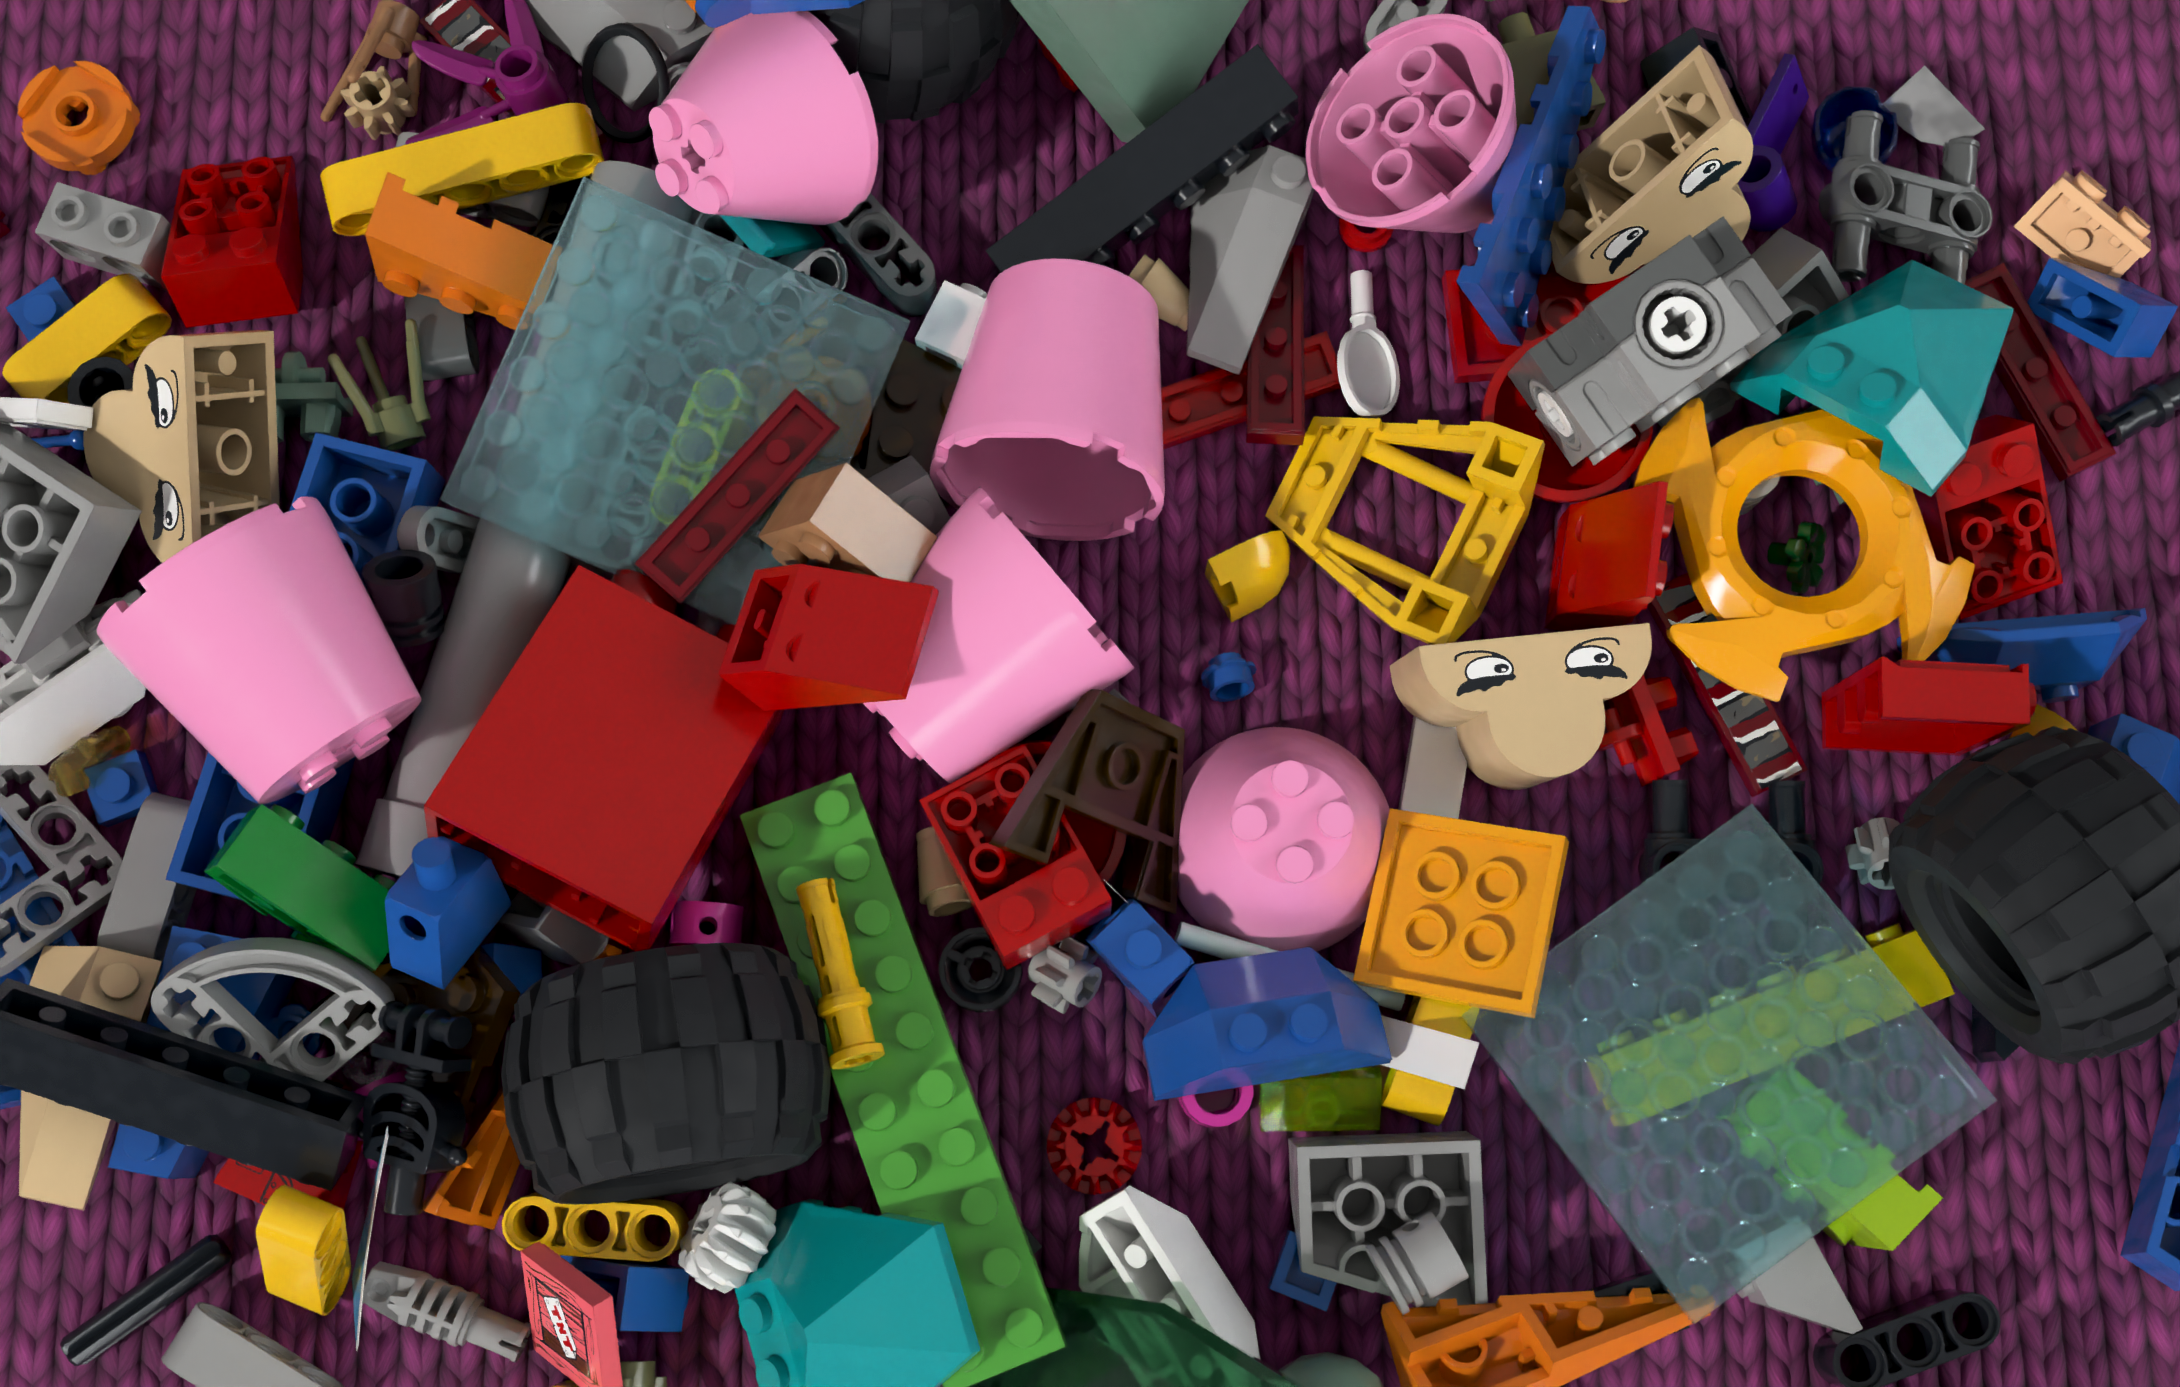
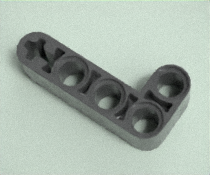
M871 193L866 201L858 204L848 217L835 223L819 225L897 311L911 317L921 316L929 311L938 294L934 264L930 257ZM874 237L885 238L889 241L880 250L872 251L863 247L867 240ZM900 264L902 268V273L910 281L905 283L904 285H902L901 275L898 269V266ZM920 281H921V283H922L921 285H919V286H917V287H915V286L913 285V284L919 283Z

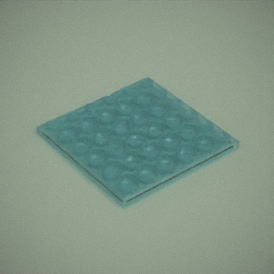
M583 177L440 500L445 504L612 574H619L623 569H629L646 575L635 565L636 561L795 388L840 427V431L795 480L846 462L850 465L909 327L910 320ZM789 487L683 602L684 604L736 625L754 571L756 569L784 566L773 557L771 553L773 548L761 540L758 535Z
M1753 804L1746 807L1551 949L1547 954L1535 1018L1477 1007L1470 1008L1461 1016L1693 1324H1696L1997 1101Z

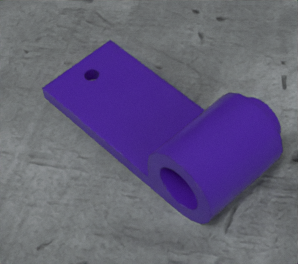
M1784 54L1747 127L1753 140V156L1747 171L1738 181V185L1750 209L1749 228L1758 232L1781 228L1792 219L1798 206L1794 189L1781 157V153L1809 99L1797 59L1793 54Z

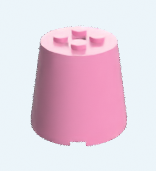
M1056 258L1032 260L1014 265L1001 272L993 280L989 288L931 458L930 478L938 494L958 510L968 497L981 487L993 500L994 505L999 511H1003L1023 535L1042 539L1062 541L1109 539L1133 533L1135 522L1142 518L1154 521L1162 511L1164 504L1165 478L1159 317L1157 304L1152 295L1137 281L1117 270L1081 260Z
M981 487L968 497L936 534V541L911 580L912 583L934 586L939 590V594L906 699L863 703L872 713L877 711L881 716H885L894 726L889 731V734L909 758L913 759L916 757L919 761L924 759L949 783L968 775L991 758L1067 713L1076 706L1081 696L1091 689L1103 690L1134 669V666L1111 638L1108 639L1095 624L1097 621L1003 511H999L994 505L993 500Z
M309 496L299 497L292 504L295 510L283 513L277 503L244 515L187 546L139 580L146 590L142 596L130 606L127 605L125 600L115 602L101 618L97 627V635L107 649L259 804L277 801L300 789L304 794H307L322 786L337 774L335 769L355 756L358 760H361L388 743L390 739L387 733L405 720L421 702V697L330 517L318 499Z

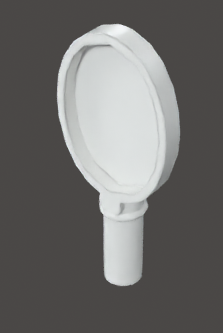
M1358 270L1350 275L1352 316L1349 320L1352 323V329L1345 333L1340 342L1337 355L1338 378L1342 393L1348 405L1355 413L1362 418H1379L1391 411L1397 402L1400 388L1399 366L1390 341L1376 327V316L1374 315L1372 273L1367 270Z

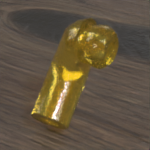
M112 726L80 738L50 765L48 778L49 781L54 780L57 793L62 797H68L89 789L91 781L86 775L84 768L127 752L131 745L129 734L120 726Z

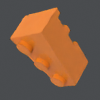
M387 172L365 232L378 282H381L391 292L401 296L415 297L418 293L438 299L444 307L457 313L472 314L473 311L494 316L499 323L513 330L528 331L529 328L544 332L545 328L541 321L544 318L564 259V250L496 219L493 220L490 228L456 214L459 203L444 196L440 197L437 205L403 191L406 179Z

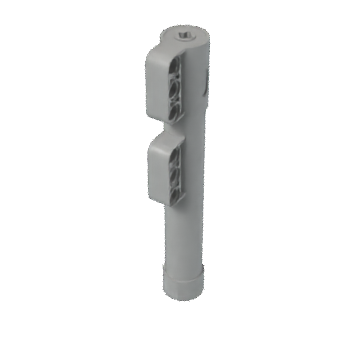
M609 160L599 162L593 170L544 318L541 321L545 330L450 603L444 632L438 638L419 694L421 702L413 711L384 798L376 800L354 865L399 879L412 864L413 848L418 842L428 838L424 804L560 595L570 566L577 568L580 565L598 575L612 578L619 569L635 571L637 568L635 563L643 555L655 518L651 511L650 499L643 506L630 507L620 500L618 492L625 485L637 484L645 488L649 497H651L652 489L677 428L668 416L628 402L626 398L638 362H642L644 359L679 371L695 370L704 363L706 359L701 354L698 346L689 350L681 349L673 343L670 336L679 330H689L698 337L702 323L725 304L744 242L720 215L702 213L689 206L678 195L675 197L667 195L659 186L655 171L629 162ZM714 229L723 230L730 235L733 243L724 247L715 246L706 239L705 233ZM693 280H706L712 283L717 293L712 297H698L689 290L688 284ZM653 432L662 436L666 441L667 447L660 453L648 454L637 446L635 440L642 433ZM609 537H622L630 543L633 552L624 560L614 561L605 557L601 552V543Z

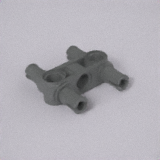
M1860 110L1852 113V116H1847L1842 159L1833 168L1832 182L1823 188L1818 199L1822 217L1830 226V230L1834 232L1831 266L1840 281L1856 282L1866 277L1868 245L1870 239L1926 253L1932 258L1931 269L1965 285L1968 259L1972 258L1977 251L1978 237L1984 235L1990 229L1993 220L1989 202L1976 186V168L1980 143L1975 139L1966 137L1953 138L1949 140V143L1945 142L1942 149L1943 161L1939 180L1884 165L1878 160L1880 132L1883 122V116L1880 113Z

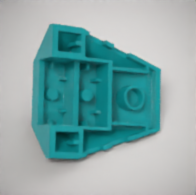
M1911 260L1786 332L1766 346L1732 380L1730 390L1777 415L1787 407L1795 396H1798L1883 441L1879 469L1932 497L1966 456L2014 308L1919 262Z
M807 1199L777 1209L776 1221L774 1223L776 1233L768 1243V1253L762 1256L758 1263L757 1271L751 1272L748 1275L745 1284L738 1289L734 1288L739 1304L740 1322L747 1333L756 1366V1380L759 1387H940L981 1350L943 1222L893 1213H885L879 1216L862 1213V1208L845 1206L834 1208L823 1206V1201Z

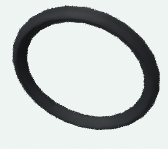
M617 23L605 27L590 42L583 60L582 89L585 103L591 109L597 126L607 136L618 142L634 144L651 137L653 131L649 122L638 131H621L608 122L600 111L593 89V67L600 48L606 41L619 35L629 36L646 48L655 65L659 81L657 106L661 105L669 94L670 80L663 55L653 39L643 30L631 24Z

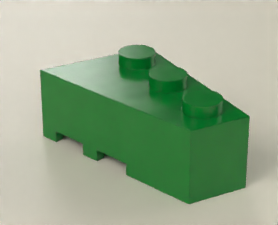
M260 804L248 811L204 872L260 914L267 916L269 913L292 928L294 932L291 937L295 940L315 943L353 959L371 972L376 971L389 952L385 898L395 882L379 874H376L372 879L353 866L357 859L351 852L330 840H324L322 844L301 831L305 823L294 813L282 806L273 804L269 809Z

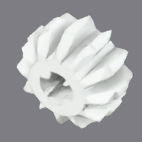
M730 1181L721 1186V1188H715L710 1192L707 1201L698 1205L694 1218L687 1222L689 1228L680 1240V1248L682 1250L679 1253L678 1264L685 1269V1272L694 1277L696 1282L710 1290L714 1288L725 1294L733 1288L738 1289L745 1284L751 1272L757 1271L758 1263L762 1256L768 1253V1243L776 1233L774 1223L777 1210L771 1207L760 1194L746 1186L741 1187Z

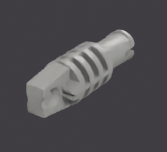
M379 1261L369 1272L364 1285L362 1303L404 1327L410 1326L419 1333H427L431 1335V1338L439 1341L442 1339L454 1347L458 1345L463 1347L469 1342L516 1363L528 1342L525 1337L528 1338L531 1334L530 1323L521 1322L484 1307L485 1301L480 1298V1294L473 1291L468 1292L461 1286L451 1285L448 1281L441 1278L436 1279L431 1274Z

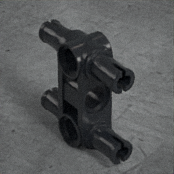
M1652 780L1653 833H1647V839H1644V852L1639 858L1638 872L1641 881L1645 885V897H1648V903H1654V956L1691 957L1690 904H1696V898L1764 899V904H1770L1771 957L1808 958L1807 905H1813V899H1816V888L1822 881L1824 867L1821 857L1815 850V840H1812V834H1806L1805 781H1768L1769 834H1763V839H1695V833H1689V780ZM1669 852L1677 855L1682 864L1681 876L1673 884L1666 882L1660 871L1661 861ZM1787 853L1795 859L1798 867L1797 876L1789 885L1782 881L1778 872L1779 862Z

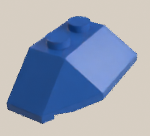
M2135 608L2130 610L1954 623L1947 638L1925 661L2010 665V670L2021 664H2029V682L2034 684L2036 694H2041L2043 703L2073 700L2079 698V689L2097 682L2103 677L2147 620L2145 608ZM1900 636V637H1898L1896 640H1897L1898 650H1899L1900 652H1902L1901 636Z
M1311 947L1193 964L1142 1042L1154 1101L1387 1064L1392 1060L1378 1002Z

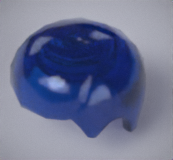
M1846 86L1828 94L1816 109L1811 130L1812 148L1818 161L1832 173L1836 163L1843 156L1847 116H1852V113L1856 111L1869 110L1880 113L1883 116L1878 160L1885 165L1897 149V114L1885 107L1875 89Z

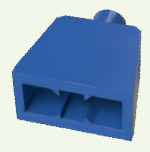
M440 836L426 838L415 845L412 850V864L386 895L385 911L392 968L444 990L511 906V901L492 860L487 855Z
M1122 898L1111 909V915L1098 921L1080 938L1085 945L1089 946V949L1098 954V958L1156 1019L1192 965L1195 964L1193 959L1134 899Z

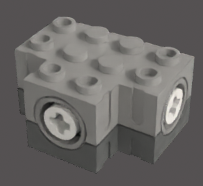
M1724 216L1693 238L1691 235H1688L1589 303L1585 310L1576 318L1529 349L1507 373L1532 411L1537 410L1535 415L1572 467L1586 457L1589 458L1593 465H1596L1637 436L1631 428L1632 425L1635 424L1640 433L1644 432L1782 336L1776 325L1793 313L1754 258L1749 260L1748 257L1751 254Z

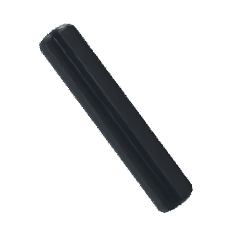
M217 1234L205 1236L63 1337L60 1346L68 1361L74 1366L89 1363L229 1263L232 1254L224 1240Z

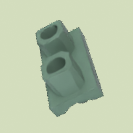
M287 351L283 356L281 368H275L278 444L284 441L285 418H301L300 436L306 441L313 442L316 432L338 438L341 417H353V402L351 399L343 397L337 382H325L326 374L323 367L308 368L304 355L299 351Z

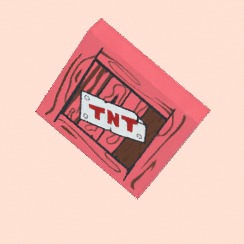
M538 1241L521 1250L534 1350L579 1387H623L613 1296L545 1244Z

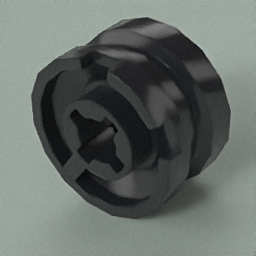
M983 927L969 928L953 936L943 949L939 962L940 982L947 995L963 1009L977 1013L995 1011L1008 1004L1019 990L1023 976L1021 963L1006 971ZM979 959L987 960L992 965V976L978 982L972 979L970 975L972 963Z

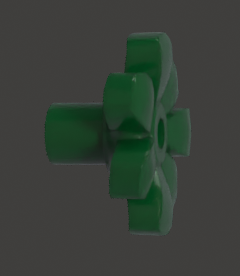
M1801 522L1796 538H1790L1787 543L1772 542L1769 546L1768 562L1770 564L1788 566L1786 578L1788 582H1792V592L1805 594L1809 586L1818 587L1823 578V569L1818 564L1824 562V543L1827 533L1821 524H1816V522Z

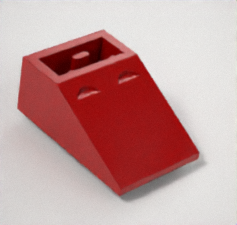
M292 156L276 158L256 157L244 162L221 165L201 164L193 168L182 169L161 278L186 328L298 314L303 283V265L295 162Z
M1999 414L1976 421L1965 458L1932 497L1912 487L1936 560L1949 564L1960 556L1975 564L1966 603L1957 618L1959 620L2063 583L2034 423Z
M1657 481L1569 505L1559 518L1557 524L1544 628L1573 631L1631 624L1634 617L1642 610H1646L1648 604L1655 596H1661L1665 587L1668 568L1667 561L1659 560L1662 538H1668L1674 518L1673 503H1666L1668 482Z
M805 564L756 569L718 675L763 711L906 699L939 590L934 586Z
M1026 745L919 800L1006 971L1046 950L1049 945L1053 946L1111 915L1112 898L1064 813H1062L1047 864L1031 861L989 844L1037 768V764Z

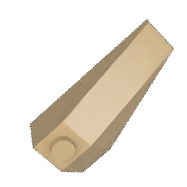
M44 946L29 985L147 1023L151 1008V997L157 986L162 961L101 946ZM21 1090L19 1196L84 1211L116 1122L71 1106L60 1105L53 1100Z

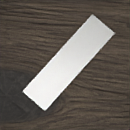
M1381 1015L1392 1060L1390 1063L1380 1065L1465 1090L1479 1042Z

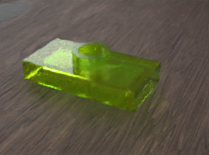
M1356 1068L1260 1084L1259 1124L1261 1132L1380 1130L1382 1093L1380 1068Z

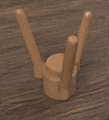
M381 0L378 2L363 41L320 115L322 121L329 122L344 99L340 94L341 90L349 89L351 83H356L359 80L374 52L389 59H400L402 53H409L407 85L412 93L407 98V101L415 111V116L417 115L421 59L415 55L412 49V42L416 40L427 41V38L417 32L420 17L414 10L393 0Z

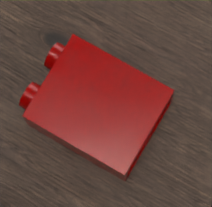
M578 565L424 804L428 838L443 836L484 853L492 860L503 883L634 951L648 950L654 943L779 725L784 710L763 711L718 675L735 625H722L714 636L674 615L677 610L676 600L648 576L629 569H619L609 581Z

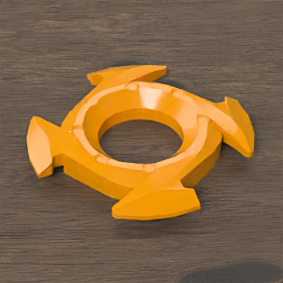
M1699 397L1691 399L1660 429L1639 465L1633 486L1634 488L1657 481L1668 482L1666 501L1674 503L1673 521L1693 591L1706 615L1713 614L1718 620L1705 623L1674 624L1666 631L1668 639L1700 669L1736 690L1774 702L1780 701L1788 680V676L1778 667L1781 658L1857 641L1888 625L1897 617L1901 634L1902 660L1925 661L1947 638L1966 603L1975 564L1960 556L1949 564L1936 560L1912 487L1879 469L1883 441L1823 409L1744 428L1710 447L1704 404ZM1779 476H1801L1827 485L1847 503L1858 525L1860 550L1851 575L1838 589L1819 596H1794L1770 587L1751 570L1739 546L1737 525L1741 507L1748 494L1757 485Z

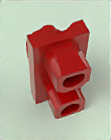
M1643 674L1638 682L1629 690L1608 699L1611 708L1605 711V726L1608 733L1603 735L1597 751L1614 747L1622 767L1633 763L1642 787L1652 784V780H1662L1681 770L1680 765L1698 755L1699 749L1692 732L1683 727L1667 733L1659 713L1677 706V694L1669 677L1645 679Z

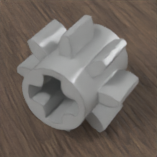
M1879 817L1865 822L1860 828L1856 827L1854 829L1857 844L1845 846L1849 868L1857 870L1862 885L1870 882V884L1879 889H1895L1889 871V835L1895 827L1900 825L1898 821Z
M1071 936L1061 941L1060 946L1057 944L1049 945L1046 950L1033 956L1029 964L1028 977L1037 984L1032 990L1031 995L1062 1014L1066 1013L1070 1003L1079 1008L1084 1007L1095 996L1101 983L1102 971L1093 964L1098 954L1089 949V946Z

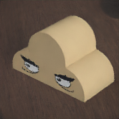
M1700 45L1578 155L1573 169H1567L1563 184L1566 193L1564 213L1559 222L1554 221L1549 239L1552 244V261L1556 272L1564 278L1582 284H1599L1619 279L1638 269L1641 265H1646L1688 235H1691L1693 238L1723 216L1739 239L1743 241L1749 229L1751 216L1749 206L1738 185V181L1743 177L1752 160L1753 140L1714 58Z
M249 330L168 335L157 338L147 345L137 361L133 375V389L108 392L101 396L92 406L94 408L92 428H87L83 436L84 453L89 471L95 481L142 511L139 519L144 537L152 552L162 563L207 534L244 515L277 503L280 508L274 331Z
M1650 623L1418 646L1390 665L1392 684L1399 700L1413 716L1435 726L1456 727L1459 746L1467 761V766L1478 778L1497 788L1507 790L1526 789L1578 770L1596 753L1605 730L1603 702L1629 690L1642 677L1648 666L1652 650Z

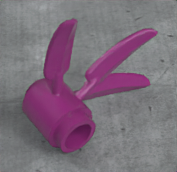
M504 0L511 47L505 49L498 56L496 62L429 41L416 40L412 42V49L415 55L430 67L452 78L478 87L484 86L488 78L494 79L505 99L490 107H478L450 121L416 134L406 140V145L495 122L493 117L511 108L515 115L518 116L568 103V95L544 56L536 23L525 0Z

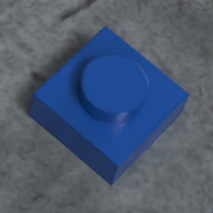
M53 276L8 305L6 309L30 342L77 304L65 286Z
M138 749L81 771L97 822L105 827H111L136 817L146 797L154 792L159 793L146 753Z
M1288 1230L1267 1288L1327 1312L1337 1282L1301 1272L1296 1234Z

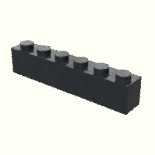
M1257 44L985 251L1000 273L1023 262L1052 258L1081 260L1109 267L1116 259L1113 253L1130 240L1133 244H1139L1150 237L1161 224L1158 219L1175 206L1181 211L1195 203L1206 190L1203 185L1220 172L1226 177L1240 169L1251 157L1248 152L1265 138L1271 143L1285 135L1296 123L1294 116L1299 113L1298 96Z
M9 978L0 985V1085L10 1086L53 1100L60 1105L87 1111L114 1120L122 1125L133 1126L175 1140L183 1145L194 1146L234 1159L241 1164L255 1166L295 1179L300 1183L317 1186L329 1191L333 1189L354 1156L359 1138L357 1131L363 1122V1107L367 1096Z

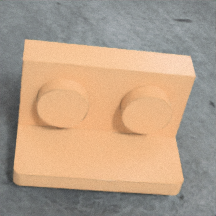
M2065 170L2057 178L2056 182L2014 225L2017 230L2051 258H2058L2120 278L2140 257L2143 258L2151 250V240L2146 237L2151 232L2149 230L2151 226L2127 206H2124L2117 213L2102 200L2106 196L2107 190L2083 170L2075 177Z

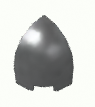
M1925 65L1881 105L1903 130L1921 142L1943 146L1945 142L1949 143V140L1953 138H1972L1985 130L1976 118Z

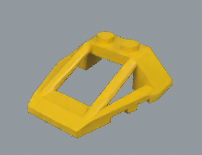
M1314 416L1305 433L1303 445L1299 446L1265 516L1275 527L1282 530L1288 539L1393 630L1430 645L1454 643L1483 612L1528 518L1545 443L1543 440L1493 422L1470 421V425L1441 424L1439 420H1418L1417 424L1383 423L1381 418ZM1390 444L1475 454L1466 472L1470 482ZM1361 457L1465 504L1431 577L1327 529ZM1351 565L1409 591L1404 602Z

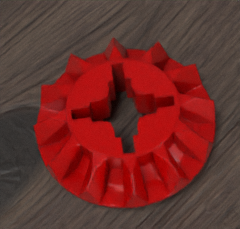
M1097 1097L1081 1099L1065 1107L1054 1119L1047 1138L1048 1159L1056 1176L1069 1188L1091 1195L1108 1193L1125 1184L1136 1171L1142 1153L1141 1134L1136 1121L1130 1113L1116 1102ZM1106 1121L1110 1125L1106 1130L1108 1135L1105 1138V1144L1112 1149L1111 1152L1119 1156L1117 1161L1097 1156L1092 1163L1087 1164L1084 1171L1079 1169L1083 1161L1081 1157L1084 1153V1148L1077 1143L1078 1139L1070 1135L1072 1130L1079 1134L1093 1135L1097 1128L1101 1129Z

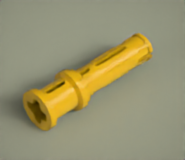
M819 878L807 881L797 886L796 892L803 911L805 927L822 997L819 998L818 1006L816 1007L817 1014L826 1020L833 1054L828 1058L829 1064L832 1069H846L867 1064L883 1057L885 1051L883 1044L875 1041L868 1008L873 1002L871 994L866 991L865 987H860L858 977L856 976L850 944L838 903L835 880L833 878L828 880L827 878Z

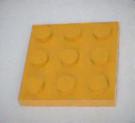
M1390 808L1353 981L1362 986L1535 1018L1569 846L1567 837Z

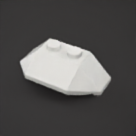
M138 589L128 592L123 598H113L93 606L90 614L79 621L91 646L42 680L38 679L20 664H14L13 661L0 668V765H46L60 754L75 749L86 736L111 719L126 714L137 701L145 697L146 687L107 649L97 635L98 624L107 610L115 602L125 600L127 605L130 606L143 595Z
M1129 1185L1087 1210L1079 1217V1231L1082 1232L1079 1249V1287L1143 1387H1264L1254 1319L1187 1215Z

